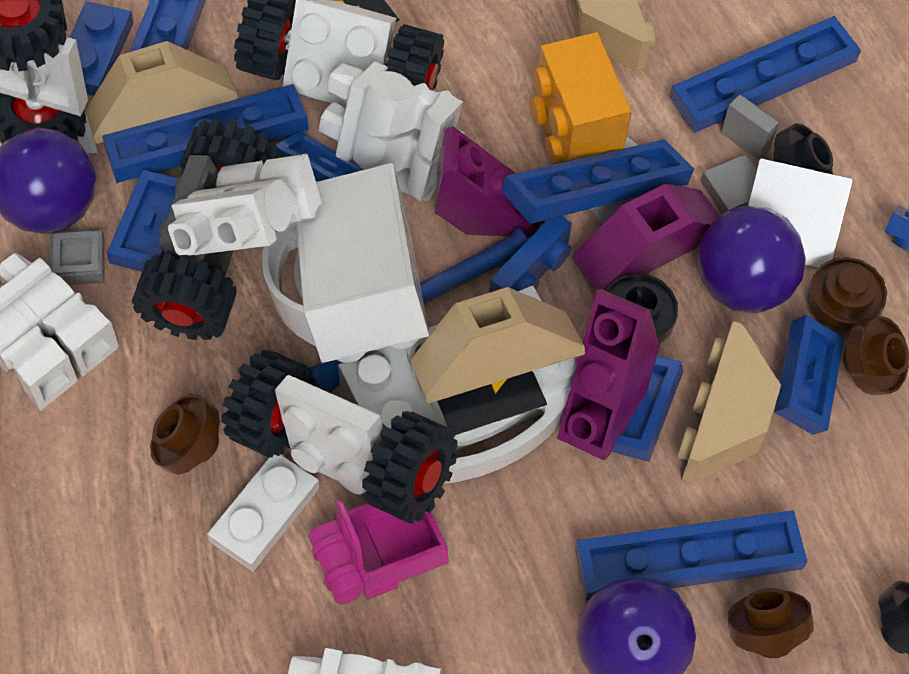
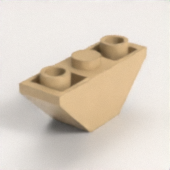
M566 0V7L576 37L598 32L609 58L635 71L646 69L649 49H654L655 33L651 21H644L641 13L642 0Z
M165 41L119 55L85 109L95 143L99 144L104 142L103 135L236 100L238 96L226 67Z
M506 287L455 303L410 359V364L425 401L429 404L584 355L585 346L566 311Z
M732 321L726 340L719 337L715 339L707 367L715 369L716 373L712 384L701 382L692 412L701 414L702 417L697 430L687 427L677 457L687 461L682 480L690 483L758 454L769 428L781 384L745 326L739 322Z

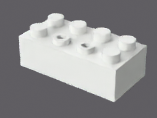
M393 163L316 182L322 204L316 210L315 218L290 223L285 231L276 233L277 240L274 243L263 248L262 268L264 279L282 321L297 336L316 346L322 363L336 359L340 362L349 363L360 359L368 351L388 346L394 349H405L413 346L420 338L428 337L429 331L408 214ZM295 248H298L294 264V279L303 305L287 298L282 294L281 289L284 264L289 252Z
M534 286L519 291L541 301ZM437 325L428 328L429 335L433 332ZM428 337L420 338L409 348L394 349L388 346L368 352L356 361L338 365L340 394L342 398L381 415L383 429L385 426L391 429V419L396 415L401 417L402 412L405 411L414 412L447 427L438 402L426 403L410 364V359ZM571 358L533 370L546 399V406L455 435L454 439L458 441V447L453 452L544 414L530 428L515 438L490 450L457 458L456 464L449 468V471L453 472L450 482L445 481L444 484L477 478L497 471L521 459L550 437L562 422L577 366L575 359Z

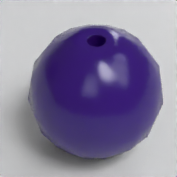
M41 127L17 132L1 144V216L23 231L40 234H50L66 230L83 218L94 200L97 177L94 167L82 145L60 130Z
M742 206L722 214L713 221L700 241L697 263L701 280L716 301L733 311L756 314L775 308L790 299L803 280L806 255L801 236L788 218L770 208Z
M633 576L612 581L593 594L580 615L577 642L581 661L590 674H684L693 659L696 631L692 613L677 592L659 580Z

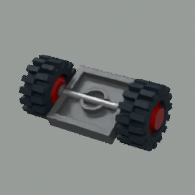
M220 118L212 119L210 124L206 120L200 122L198 127H194L180 167L183 168L182 176L177 180L175 198L172 205L181 199H187L195 191L216 188L217 175L223 166L262 161L264 165L266 160L281 158V154L277 153V145L274 142L267 143L269 137L263 132L255 135L253 133L254 127L246 124L244 129L237 127V121L228 119L227 125H224ZM171 206L167 219L161 225L160 240L158 242L166 254H164L163 258L155 255L151 257V260L146 261L132 298L133 309L136 313H142L140 318L145 322L154 321L153 327L161 331L164 328L170 329L171 335L179 337L180 333H184L188 339L196 340L198 335L203 340H210L212 335L217 338L225 330L237 293L236 287H233L234 282L230 277H225L234 250L179 256L175 252L168 231L169 224L176 220Z

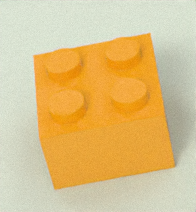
M598 32L540 45L538 67L532 70L535 96L530 97L529 106L535 125H542L546 133L545 149L550 164L555 165L624 149L632 111Z

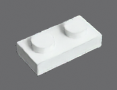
M274 454L273 458L269 457L208 532L209 542L254 572L319 490V480L284 456Z

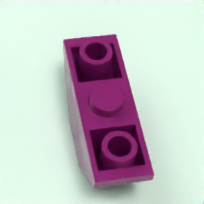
M454 126L445 129L437 167L435 213L466 235L510 237L516 227H519L526 237L530 238L545 223L544 220L530 224L501 192L506 176L516 174Z
M664 184L623 204L573 253V260L595 291L601 289L606 291L608 285L621 276L632 273L647 274L698 248L702 237L713 221L720 215L701 190Z
M601 289L596 291L583 339L585 354L578 358L557 439L605 460L610 456L615 447V442L623 434L641 401L646 396L660 346L650 309Z

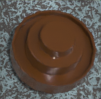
M843 257L833 258L819 267L810 282L808 300L811 310L821 322L832 329L850 332L857 321L880 316L885 307L888 292L884 279L874 267L863 260Z
M883 316L870 317L857 321L850 330L843 353V361L856 386L864 393L871 395L891 394L899 390L906 380L909 368V349L899 326L890 318Z
M189 394L179 398L159 415L153 427L150 451L154 463L168 472L179 475L189 472L200 463L209 460L216 452L219 444L218 429L220 419L219 411L215 405L199 395Z
M777 588L760 589L734 603L728 611L727 621L730 637L736 646L766 658L786 656L792 649L806 641L814 631L811 604L804 596L792 591H784Z

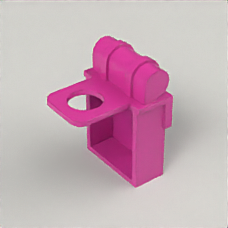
M337 499L335 500L337 510L334 513L335 520L315 527L308 535L312 544L311 552L314 559L320 563L325 575L324 583L328 591L332 592L337 604H347L356 600L362 591L366 599L369 600L397 589V583L449 563L446 542L432 513L426 511L424 519L419 522L415 520L414 524H409L368 503L346 510L342 500Z

